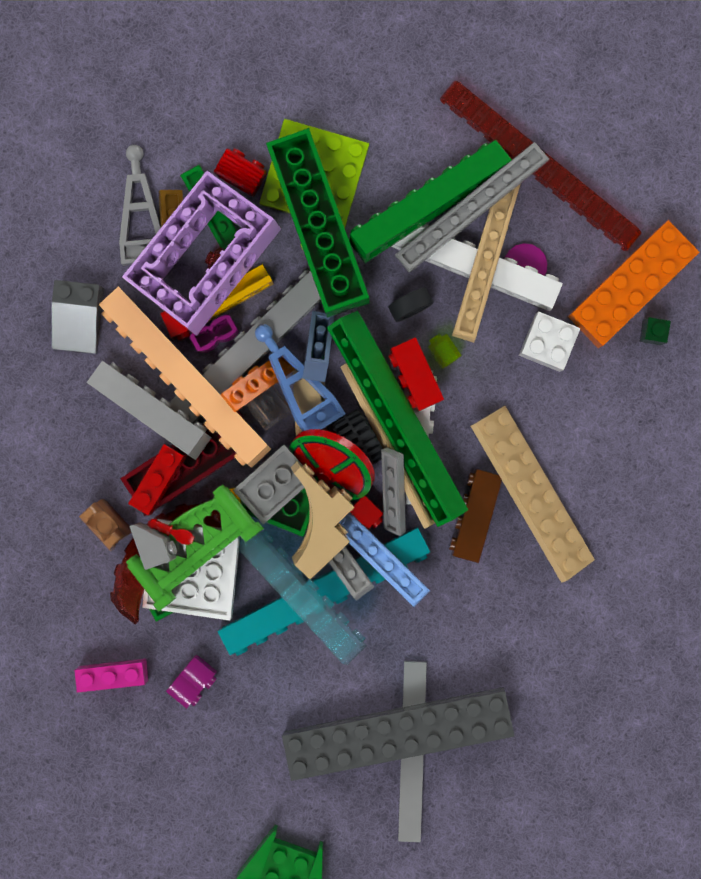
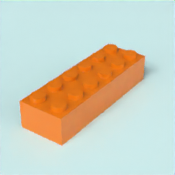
M668 220L567 317L580 328L597 348H600L700 252Z

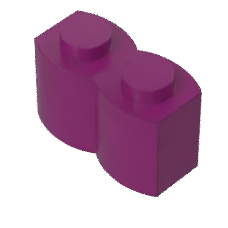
M224 315L215 319L210 326H204L197 336L192 333L190 339L199 353H208L214 350L219 343L234 339L239 334V330L230 315Z
M196 654L168 687L166 692L186 709L190 704L195 706L202 697L200 692L204 687L209 689L217 678L214 675L217 671Z

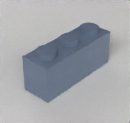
M312 311L302 379L325 382L332 339L327 327L334 323V316L327 318L323 312Z

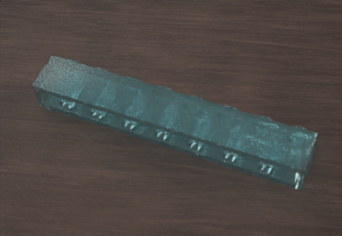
M266 530L260 531L246 543L240 536L239 551L344 665H348L367 646L363 642L366 638L357 629L353 631L348 626L350 622L342 612L336 613L332 608L334 603L326 595L322 597L317 592L319 587L311 579L307 581L302 576L303 572L287 559L288 553L281 546L277 548L272 543L274 538Z

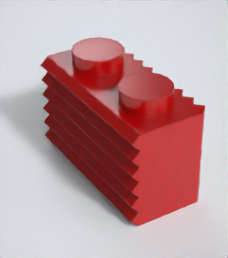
M227 148L214 169L215 175L254 197L267 176L266 170H264L265 166L256 160L248 161L245 159L246 155L235 148L233 151Z

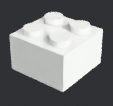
M538 311L534 315L519 356L561 372L566 366L580 328Z

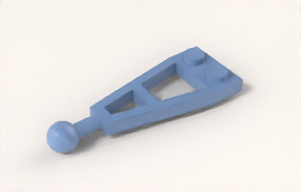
M259 325L255 330V337L260 342H265L272 353L268 358L294 420L302 432L310 429L323 430L345 416L346 413L334 395L320 381L308 379L305 380L325 401L303 415L301 414L290 386L303 378L304 365L285 346L282 348L278 347L272 338L273 331L269 325ZM281 357H284L297 371L296 374L287 379L278 360Z

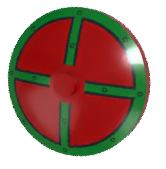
M320 429L305 430L294 438L289 447L291 453L302 465L307 464L314 471L313 477L318 482L322 479L330 487V490L334 486L340 491L344 488L352 496V500L364 497L374 483L375 472L369 458L358 446L336 433Z

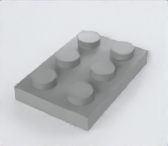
M285 445L279 448L233 490L262 524H265L304 489L303 484L291 469L297 461L299 463L300 461Z

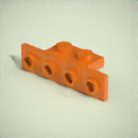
M284 357L278 359L285 377L295 371ZM270 360L260 367L258 365L253 367L246 377L240 376L232 383L233 386L221 393L222 398L234 412H237L278 383Z

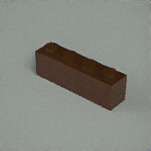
M475 469L474 473L470 472L467 480V485L470 486L468 495L464 494L462 498L468 511L463 513L462 516L457 517L455 528L458 529L456 538H451L449 550H452V556L479 563L502 482L499 475Z

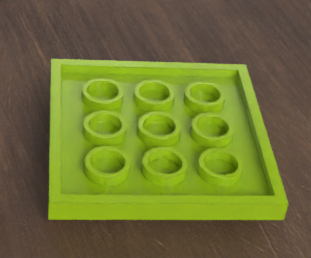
M284 119L279 138L307 128L310 129L345 228L369 143ZM271 162L259 204L290 214L274 165Z

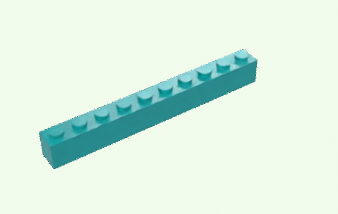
M418 527L406 532L401 537L398 536L383 544L406 568H408L406 564L412 561L419 563L428 558L426 554L430 552ZM362 556L355 558L371 582L375 581L378 584L386 580ZM332 570L220 628L217 632L229 655L236 653L239 656L249 650L247 646L256 643L258 646L269 640L267 636L273 633L279 635L287 631L288 625L294 622L296 625L308 620L307 615L313 612L318 615L328 609L327 605L333 602L336 605L348 599L347 595L350 592L336 572Z

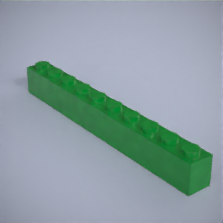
M355 311L327 327L394 450L403 454L404 468L437 527L456 519L468 511L465 502L360 313Z

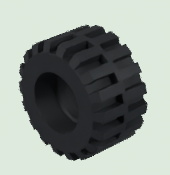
M355 409L333 423L335 432L358 446L369 458L372 465L382 460L381 450L383 448L359 410Z

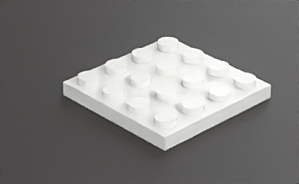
M158 519V521L165 523L167 525H169L172 522L168 520ZM196 524L194 530L188 531L194 535V541L204 544L203 527ZM240 536L171 591L176 596V599L161 611L231 620L233 616ZM177 542L175 544L177 555L187 558L186 545ZM169 562L155 566L170 572ZM144 589L142 608L156 610L153 606L155 602Z

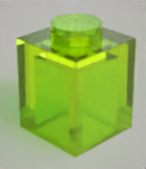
M439 333L429 340L430 345L427 349L441 369H444L462 356L447 334L441 336Z

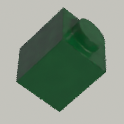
M651 317L644 319L639 342L656 345L666 344L668 342L671 321Z

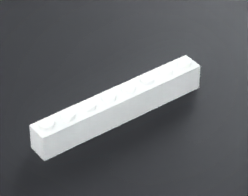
M427 224L423 225L391 247L401 250L430 226ZM454 237L425 260L469 278L478 249L475 248V244L465 240L462 243L454 240ZM505 257L498 260L491 288L551 311L563 283L558 282L559 278L553 275L546 274V276L538 274L537 269L530 266L523 268L517 265V261Z

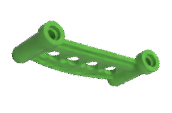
M224 484L212 492L215 495L212 500L186 511L169 524V526H173L174 530H194V526L200 524L203 527L204 544L194 541L192 544L186 545L187 558L176 554L177 558L169 562L170 572L158 567L145 570L141 558L137 554L126 561L128 569L155 602L153 606L158 612L176 599V596L171 591L236 538L241 536L246 543L264 529L259 522L255 523L231 490L225 487ZM213 510L220 512L222 530L208 526L204 522L205 517L211 516ZM170 534V540L176 544L177 540Z

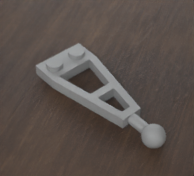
M130 145L126 150V157L131 161L132 175H127L119 240L121 264L123 266L132 265L152 240L128 241L131 212L149 211L155 233L157 234L161 229L145 173L141 174L140 161L144 156V152L138 145ZM134 183L142 184L146 202L132 203Z

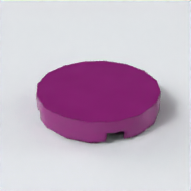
M523 243L516 245L505 256L517 261V265L523 268L530 266L537 269L538 274L543 276L547 272L546 256L540 248L533 244Z

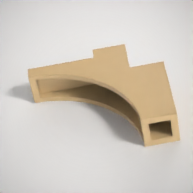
M297 461L291 469L306 490L310 515L306 535L299 549L292 556L294 565L311 579L350 542L346 536L348 531L339 522L354 506L351 503L352 496L344 488L340 491L334 486L330 490V487L322 479L318 482L313 477L315 473L307 464L302 466Z

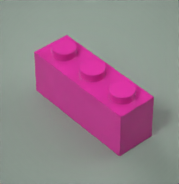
M146 659L84 665L74 670L77 693L145 685L149 681Z

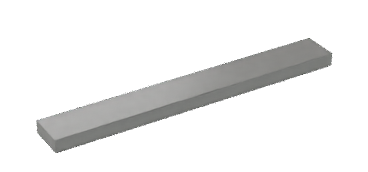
M534 142L397 252L395 257L409 273L412 272L546 164L549 158Z
M404 661L403 707L425 703L426 661ZM424 755L401 759L398 841L421 842Z

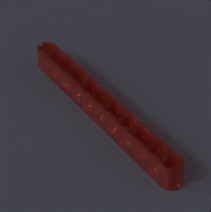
M454 80L440 97V101L443 104L449 105V109L460 118L466 119L467 124L477 132H482L484 138L490 143L497 140L512 160L534 143L458 81ZM543 151L549 158V161L533 173L536 176L535 179L544 187L552 189V193L560 200L568 202L570 204L569 207L580 216H585L587 218L586 221L597 230L601 229L604 232L603 235L614 244L618 243L621 246L620 249L628 251L641 235L640 229Z

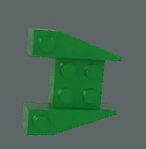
M274 825L240 868L235 878L322 879L323 841L319 842L317 850L314 852L275 838L278 825Z

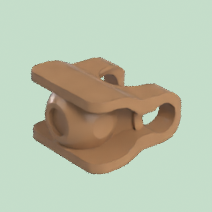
M105 499L94 502L79 516L110 552L115 549L116 543L132 533L129 525Z

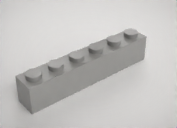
M102 361L86 383L196 460L212 438L205 433L207 428L197 421L194 425L188 421L190 416L180 409L177 413L171 409L173 404L163 397L160 401L154 397L156 393L146 385L143 389L137 384L140 381L130 374L126 377L121 374L123 369L113 362L108 365Z

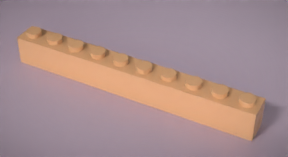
M119 286L99 304L104 310L101 314L109 323L114 321L118 325L116 330L124 339L128 336L133 341L130 344L138 354L143 352L147 356L145 362L153 370L157 367L162 372L159 377L168 386L172 383L177 388L174 393L182 401L187 399L192 404L188 408L197 417L202 415L205 418L206 422L203 424L212 433L218 432L221 436L219 441L227 450L232 447L236 452L234 457L242 466L247 464L252 468L271 450L262 438L237 412L232 410L216 389Z

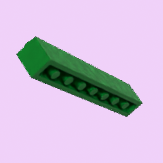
M497 140L490 144H483L476 153L466 155L456 166L447 167L442 172V175L436 179L432 177L425 182L422 188L410 191L405 199L400 202L398 200L393 202L383 213L378 212L369 219V222L363 226L359 224L354 227L350 233V245L363 262L367 263L465 199L511 162L512 159Z

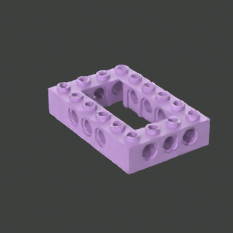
M206 171L122 278L197 336L281 228L271 216L213 174ZM219 211L242 229L235 233V238L225 251L222 250L220 252L221 256L210 269L208 268L205 271V276L197 286L192 287L189 292L190 301H188L177 290H174L163 281V279L216 212Z

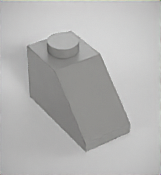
M141 522L129 526L145 570L177 558L176 545L170 540L169 536L151 529Z

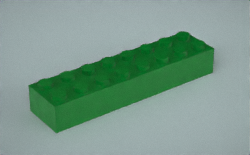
M307 128L267 142L266 145L326 317L328 318L370 303L369 295L310 129Z

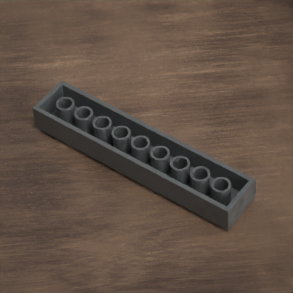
M504 687L292 729L283 733L282 740L291 781L515 736Z

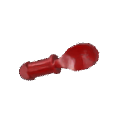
M158 519L148 521L151 529L160 531L167 536L171 534L181 544L190 545L194 542V535L186 529L174 530L172 525L169 526L158 521Z

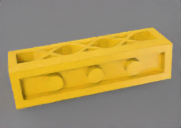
M263 264L244 275L209 321L274 284Z

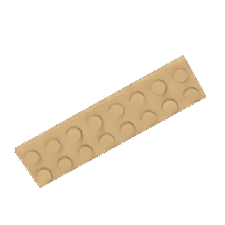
M504 406L471 426L472 430L561 583L568 581L595 559L508 409Z

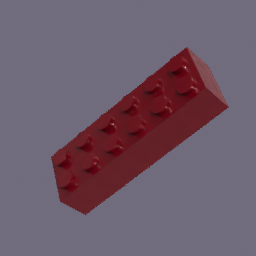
M238 410L237 413L247 422L241 411ZM207 428L205 433L212 438L196 460L175 445H170L187 455L155 511L236 459L234 457L236 452L232 447L227 450L219 441L221 436L217 431L212 433ZM157 455L120 478L131 496L135 493Z

